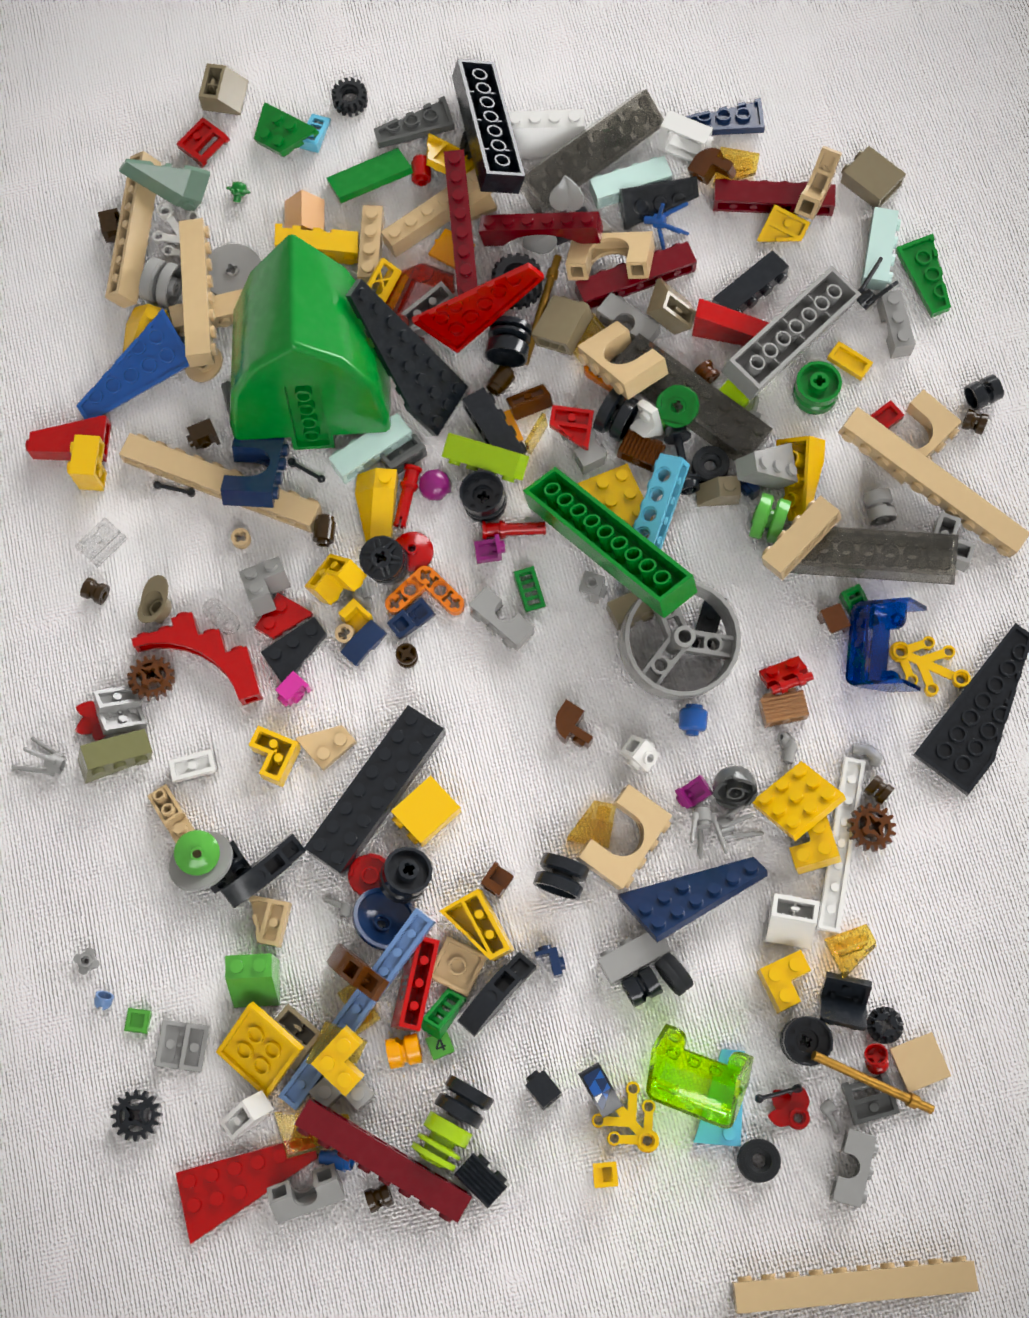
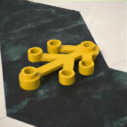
M926 636L923 640L909 645L898 641L889 648V656L893 661L900 663L905 675L904 684L909 688L915 687L918 683V677L916 674H913L909 662L917 665L925 684L924 693L928 697H934L939 691L938 685L934 683L929 671L951 680L952 684L957 688H965L971 680V676L966 670L960 669L954 672L934 663V661L943 658L949 660L955 655V649L951 645H946L941 650L923 656L913 653L921 649L931 650L935 645V640L931 636ZM924 641H930L931 646H926ZM946 649L950 650L951 655H946L944 651ZM896 650H901L903 655H897ZM961 677L963 683H958L956 678ZM908 678H913L915 683H909ZM928 687H933L935 692L930 693Z
M629 1082L626 1086L628 1094L627 1110L622 1106L615 1111L620 1117L606 1116L602 1118L603 1123L601 1125L594 1123L596 1116L602 1117L600 1113L593 1115L591 1122L596 1128L603 1126L629 1127L635 1135H620L618 1132L613 1131L607 1136L608 1143L612 1146H617L618 1144L637 1145L640 1151L650 1153L656 1150L659 1145V1137L652 1130L653 1112L656 1105L649 1099L642 1103L641 1109L644 1112L642 1128L636 1121L637 1094L640 1091V1086L636 1082ZM631 1084L637 1087L636 1093L629 1092L628 1088ZM650 1102L653 1105V1109L646 1111L644 1108L645 1103ZM612 1134L618 1136L619 1140L617 1143L610 1141ZM645 1136H649L652 1140L648 1146L643 1143Z

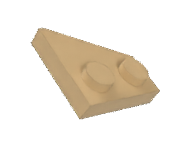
M342 725L296 738V741L323 771L357 743Z
M255 895L251 896L249 902L252 904V918L256 926L257 943L281 948L292 904Z

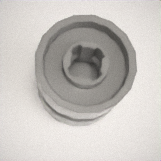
M876 488L863 495L865 507L869 509L867 516L870 525H885L896 520L897 516L894 505H891L893 499L889 488Z

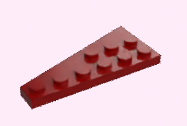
M528 262L412 317V323L456 353H459L544 279V274Z
M309 1135V1137H302L177 1172L176 1178L190 1244H193L227 1219L267 1193V1187L284 1182L317 1160L318 1154L314 1136Z

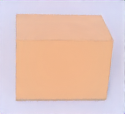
M300 190L285 201V228H292V225L301 226L302 230H312L313 227L325 230L324 199L304 190Z

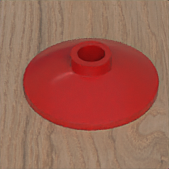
M407 532L395 540L406 550L409 556L410 566L408 572H415L421 566H428L430 564L434 550L431 541L424 534ZM413 546L416 549L415 551L410 552L408 551V548Z

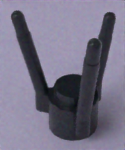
M879 257L862 286L858 289L861 295L857 302L865 310L899 283L896 280L876 295L870 289L865 291L866 286L882 262V257Z

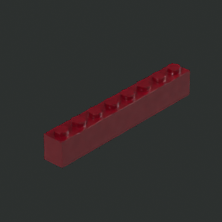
M464 149L444 151L458 295L478 286Z
M309 1097L294 1123L297 1126L296 1130L306 1137H309V1135L314 1136L318 1139L317 1143L326 1149L334 1148L338 1151L337 1155L348 1162L350 1159L359 1163L357 1167L368 1174L371 1171L379 1175L377 1178L379 1181L387 1186H390L391 1183L399 1187V1193L407 1198H410L411 1195L419 1199V1205L427 1210H431V1208L440 1212L438 1216L449 1223L452 1220L458 1223L472 1199L470 1192L312 1097Z

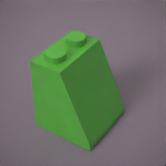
M272 953L225 956V980L234 1008H246L253 1001L259 1007L280 1006V960Z

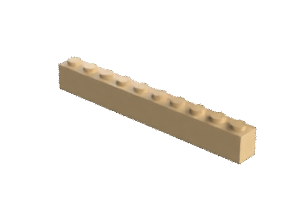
M859 407L851 413L838 431L846 442L853 443L859 448L861 453L875 459L879 466L887 468L898 480L909 484L913 491L927 497L931 504L939 506L947 514L961 518L962 526L965 529L973 531L979 535L983 542L994 546L999 554L1010 558L1019 551L1028 538L1029 531Z
M129 433L119 453L124 463L222 499L220 489L224 475L244 476L236 469H225L217 462L209 463L201 456L188 455L180 448H169L165 443L161 441L153 442L142 434L135 435ZM280 487L279 499H275L274 508L241 506L310 533L314 531V524L318 515L322 514L321 506L317 500L310 497L305 499L292 490L287 492L281 490Z
M965 1255L952 1256V1261L943 1262L942 1258L927 1259V1264H919L918 1260L904 1261V1266H895L894 1262L880 1263V1268L871 1269V1264L857 1265V1270L847 1271V1267H834L831 1273H823V1269L808 1270L809 1275H799V1271L785 1272V1277L776 1278L775 1273L761 1274V1279L752 1280L751 1275L738 1276L737 1281L732 1282L734 1307L737 1314L976 1292L979 1290L974 1261L966 1260Z

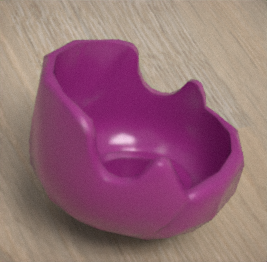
M439 469L428 470L419 480V490L426 499L438 501L442 500L448 493H451L452 482L443 471Z

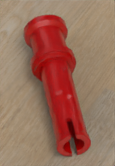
M413 464L404 465L405 474L403 481L400 482L402 491L393 526L398 528L399 522L402 520L401 529L406 528L413 494L418 490L417 481L419 474L422 473V468Z
M503 520L497 523L482 521V540L495 537V534H499L500 539H504L506 536L546 535L545 521L505 523Z

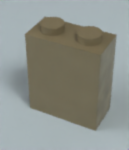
M868 146L864 151L860 150L851 164L847 163L841 171L842 178L840 183L875 208L881 207L903 184L906 173L872 147Z
M553 295L531 335L537 346L572 356L593 318V314L589 305L584 301H574L566 296Z

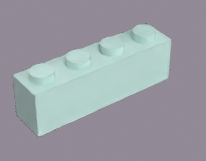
M665 155L653 157L648 161L634 163L629 167L615 169L610 173L599 174L590 178L589 191L596 208L600 209L621 202L619 189L672 180L673 174Z
M874 208L860 287L879 257H882L883 260L866 286V289L882 291L886 288L887 284H891L893 272H890V266H894L896 254L892 253L898 243V237L895 236V233L899 231L901 219H898V210Z
M398 413L393 416L391 415V427L388 431L365 433L359 438L352 439L346 447L332 453L329 457L331 467L343 483L347 484L356 478L357 474L363 473L379 463L382 454L387 456L410 441L412 431Z

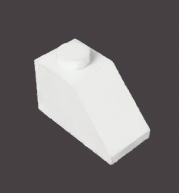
M261 1090L242 1100L220 1123L233 1141L265 1119L274 1108Z

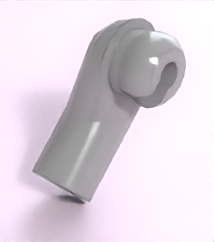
M362 587L356 589L355 592L351 591L352 597L365 609L373 606L370 596L363 597Z
M779 732L777 740L785 751L782 762L793 764L797 743L789 733Z
M853 743L852 754L866 755L870 759L869 764L873 767L881 765L883 757L875 747L868 744Z

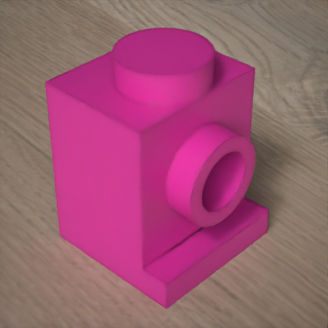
M293 671L275 691L278 694L277 700L287 707V705L291 706L293 703H298L303 698L304 692L306 691L309 694L311 688Z

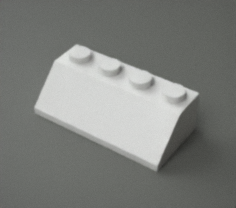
M584 109L508 112L521 159L585 157Z

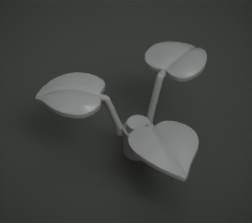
M564 175L551 191L549 202L554 209L560 211L559 213L576 212V210L582 207L584 197L577 184ZM601 219L603 224L602 233H613L608 222ZM552 235L524 236L522 246L526 250L538 254H546L556 247L557 238Z

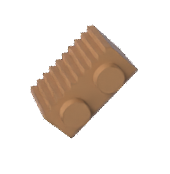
M790 688L788 692L779 695H773L772 693L764 694L763 698H760L758 702L764 728L806 720L809 716L804 691H797L796 688Z

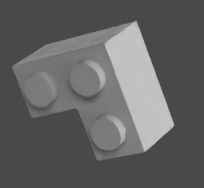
M944 512L939 514L935 521L923 557L924 559L965 572L971 562L976 544L956 538L961 518Z
M279 556L239 571L256 617L276 610L271 595L291 587Z
M325 1077L309 1091L315 1100L328 1108H331L343 1096ZM361 1079L345 1098L360 1112L377 1095Z

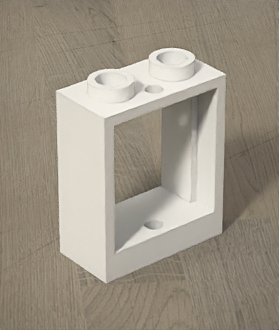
M669 110L661 124L658 149L692 162L693 158L700 151L711 148L714 137H712L713 128Z

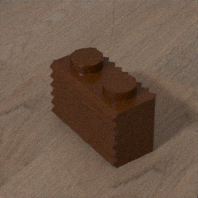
M628 430L617 451V457L650 472H654L655 461L659 458L660 453L665 454L666 445L659 439L644 438L635 431Z

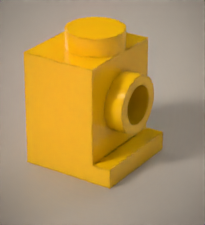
M616 1162L592 1164L595 1188L618 1186Z

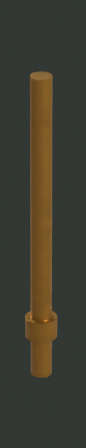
M554 255L551 267L547 270V280L533 321L532 332L547 307L554 281L558 279V269L562 259L560 255ZM532 335L530 344L528 345L529 353L527 363L525 365H529L530 358L535 346V341Z
M814 1051L811 1055L812 1060L901 1100L912 1109L918 1108L929 1114L934 1112V1105L921 1100L920 1096L914 1093L901 1091L817 1051Z

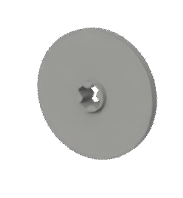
M226 244L213 250L212 254L208 255L213 268L212 271H209V274L212 275L214 285L210 288V291L214 295L243 289L250 272L261 262L256 252L241 244ZM230 269H233L236 273L232 274Z
M208 832L218 842L220 856L216 866L206 874L190 875L183 872L176 864L173 853L169 863V874L177 887L189 892L202 891L212 887L226 875L232 864L233 850L231 844L223 835L216 832Z

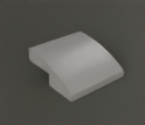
M129 685L93 691L95 709L104 735L146 728L147 721L141 709L142 700L139 699L138 693L133 695L132 688H129Z
M163 1019L154 1066L201 1072L210 1026Z

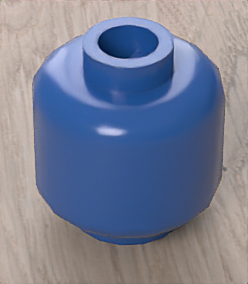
M686 704L679 712V729L686 731L685 735L699 736V732H704L707 729V710L703 709V705Z

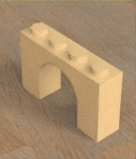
M653 231L602 233L600 244H580L572 240L565 263L568 281L588 280L593 263L599 258L611 254H620L627 257L628 279L649 278L655 251Z
M618 321L577 346L579 351L578 358L581 364L587 365L594 375H599L606 385H611L617 394H622L628 400L669 374L665 358L654 349L629 363H610L615 356L633 346L629 330Z
M924 389L910 402L906 412L926 429L929 438L928 444L916 450L932 460L931 455L933 453H940L946 446L945 442L949 438L952 440L960 432L958 427L962 421ZM883 468V469L886 470L892 477H894L899 483L903 484V483L905 482V481L898 480V479L893 475V473H892L890 470H888L887 468Z
M629 784L622 789L612 805L633 819L638 826L640 838L636 849L628 856H617L590 839L587 840L575 858L618 890L624 887L628 888L633 882V873L636 869L640 870L647 860L645 855L649 850L652 852L659 843V840H657L661 832L664 834L671 825L669 820L672 817L670 813Z

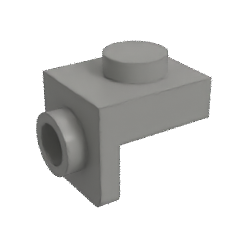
M585 571L579 591L590 594V602L598 604L600 597L604 598L608 586L605 585V576Z

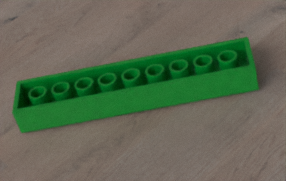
M557 467L551 469L523 490L528 507L662 618L667 617L697 593L694 576Z

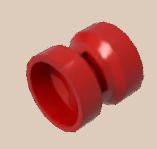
M878 1043L868 1045L864 1052L867 1070L875 1075L886 1072L889 1066L887 1049Z

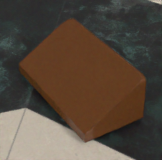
M544 384L506 398V402L515 420L522 419L553 405L551 395Z

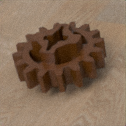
M155 655L149 660L147 656H144V661L142 662L137 659V666L131 665L130 670L132 673H127L129 688H132L133 695L138 693L140 700L146 696L148 702H150L152 697L159 701V695L161 694L167 697L166 690L172 691V684L175 683L174 669H170L171 663L167 662L164 664V658L161 657L159 660H156ZM162 670L166 674V679L162 676ZM137 677L141 681V686L137 683Z
M867 803L865 807L860 805L857 807L858 811L854 810L850 813L854 818L847 820L852 825L847 831L853 833L849 838L850 840H857L856 847L863 845V851H867L871 847L872 852H876L878 847L882 850L886 848V844L893 842L890 837L895 836L896 832L892 831V828L897 825L896 823H891L890 820L894 816H887V808L880 810V804L872 807L871 803ZM870 825L874 826L873 830L869 829Z

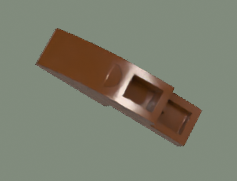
M341 943L337 944L326 961L339 976L375 1002L379 1000L390 983Z

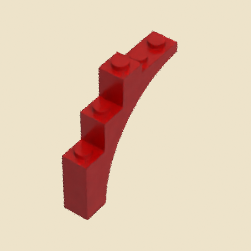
M192 612L178 613L176 617L171 618L173 624L171 627L162 626L157 629L158 631L151 633L142 632L137 637L131 638L133 647L138 653L153 649H175L190 652L206 659L217 666L228 677L242 706L263 700L251 654L247 646H235L230 649L231 651L227 652L221 631L219 629H208L203 634H200L196 618Z

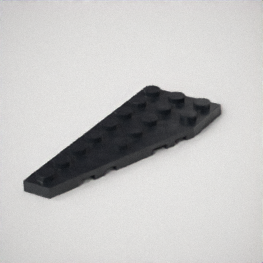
M356 279L346 294L348 302L356 317L362 321L366 329L364 332L368 338H371L380 362L387 375L391 376L395 383L397 394L401 395L405 402L403 405L407 412L432 436H438L468 389V386L362 279Z
M1017 623L1009 630L913 754L914 757L966 796L970 794L995 761L1005 723L1007 722L1017 691L1016 688L1021 678L1024 662L1029 652V632Z

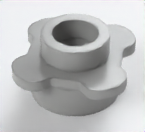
M87 948L82 954L74 956L73 961L77 963L80 974L85 975L88 971L99 967L100 961L94 955V949Z

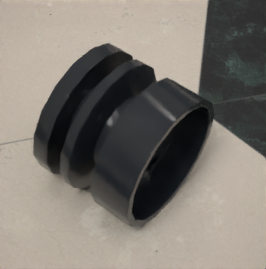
M500 316L489 326V339L486 343L485 357L488 361L499 366L507 365L510 368L523 366L527 363L528 345L531 341L532 326L527 321L517 317Z
M477 470L468 474L462 480L459 493L467 515L480 523L482 521L491 523L499 519L507 506V497L500 478L493 472Z
M384 535L375 536L366 541L361 548L359 555L360 566L364 573L377 583L383 585L396 584L408 573L410 566L409 556L406 550L393 538ZM380 556H381V557H384V556H385V557L387 558V560H386V561H380V560H379V557H380Z
M800 1016L791 1019L784 1025L780 1033L779 1043L782 1052L788 1060L798 1065L814 1066L820 1063L811 1059L812 1053L817 1051L829 1057L833 1049V1036L829 1027L822 1020L816 1017ZM802 1035L810 1039L807 1042V1047L799 1043L802 1040Z

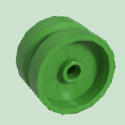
M762 493L759 505H756L751 520L752 527L749 537L759 540L763 535L764 529L767 528L769 530L766 541L774 544L783 530L792 501L781 498L778 500L776 509L773 510L771 509L774 501L773 495Z

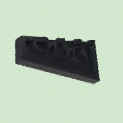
M697 176L619 189L624 230L643 223L645 216L658 214L661 203L665 204L663 214L667 210L699 197Z

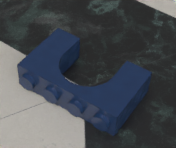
M234 438L232 443L234 462L262 464L267 469L254 476L224 475L220 489L222 504L228 506L274 508L275 499H279L280 491L278 486L282 485L283 482L282 471L286 469L285 456H289V444H286L285 438L250 440Z

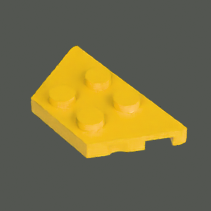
M429 133L427 137L426 165L432 167L435 171L446 174L444 151L460 150V148ZM467 155L465 156L466 174L475 169L472 158L468 160Z

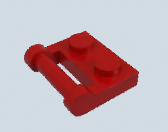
M202 117L176 144L178 149L195 160L203 168L207 164V160L223 144L226 145L230 139L224 132ZM214 136L218 138L202 155L199 154L200 150Z

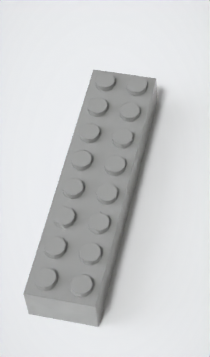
M831 266L732 356L721 372L751 401L851 308L861 293Z

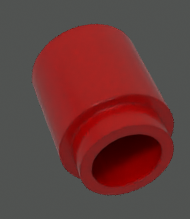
M419 154L414 156L411 161L413 170L411 174L412 182L418 186H426L431 182V167L426 165V155Z

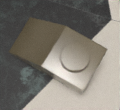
M737 476L716 477L699 484L700 490L696 492L697 507L739 505L741 486Z

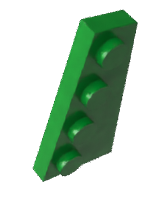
M933 233L898 246L895 250L931 318L948 312L951 308L946 284L943 282V272L939 265V255L937 248H935Z

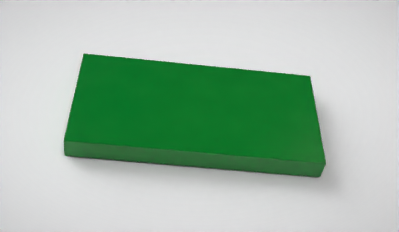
M395 148L331 175L326 179L339 202L344 203L413 173V170L399 148Z

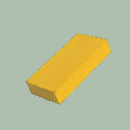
M838 341L826 359L860 381L873 365L871 360Z

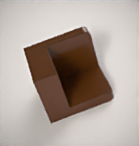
M840 603L820 610L817 616L820 625L825 623L830 634L841 630L845 633L851 626Z
M495 861L480 884L482 888L500 899L514 876L501 868L499 863Z

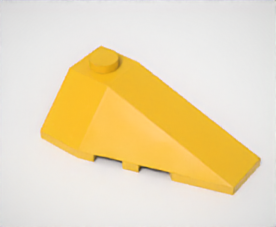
M151 304L134 307L126 323L123 352L144 331L145 327L152 322L162 308ZM164 309L165 313L167 314L168 318L170 319V316H169L167 310Z
M374 468L357 474L355 497L365 541L382 535L392 538L399 482L397 469Z

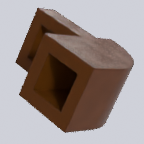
M707 148L700 151L687 168L691 177L697 176V180L706 185L709 184L716 172L732 180L737 173L733 166L734 163L724 158L721 150L717 148Z
M567 699L556 715V734L564 744L571 738L572 743L580 748L584 746L589 749L593 743V736L577 727L583 719L585 711Z

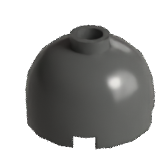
M742 766L725 767L714 778L713 796L716 798V802L725 808L737 809L738 805L744 803L745 806H748L755 801L758 795L755 777L748 769Z

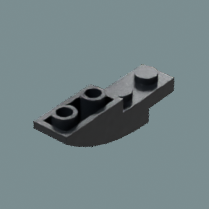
M290 834L260 860L254 862L220 892L231 906L236 908L289 868L306 850L295 835Z
M519 951L484 986L458 1019V1023L475 1037L505 1005L506 1000L536 970V965Z

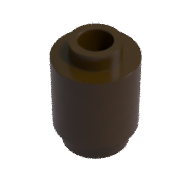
M507 365L499 366L487 381V390L497 397L504 394L515 380L513 369Z
M320 514L315 520L313 541L317 543V546L328 547L334 543L336 522L333 516Z

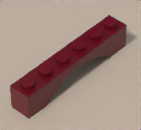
M599 211L481 215L478 232L484 247L504 246L512 240L530 235H552L573 240L580 244H600L603 224Z

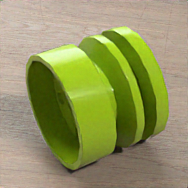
M430 1111L423 1125L431 1133L429 1136L418 1133L417 1137L425 1141V1144L422 1146L413 1142L411 1148L420 1157L433 1165L454 1171L456 1165L448 1161L449 1156L460 1160L461 1157L453 1150L454 1147L466 1149L473 1135Z

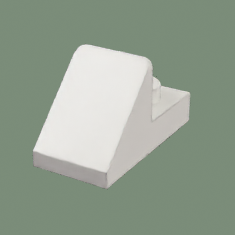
M642 398L637 403L639 418L630 426V429L644 438L662 436L664 430L658 408Z

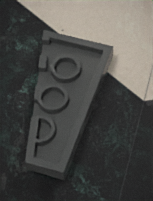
M445 96L439 98V102L432 105L428 103L423 106V109L415 113L413 111L406 113V116L400 120L394 119L374 128V133L380 149L427 137L429 133L435 135L455 130L447 101Z

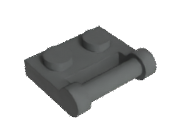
M887 1072L873 1077L891 1085ZM846 1082L841 1084L853 1125L900 1113L896 1098L882 1092L855 1100L853 1093L872 1087L862 1082L851 1084Z

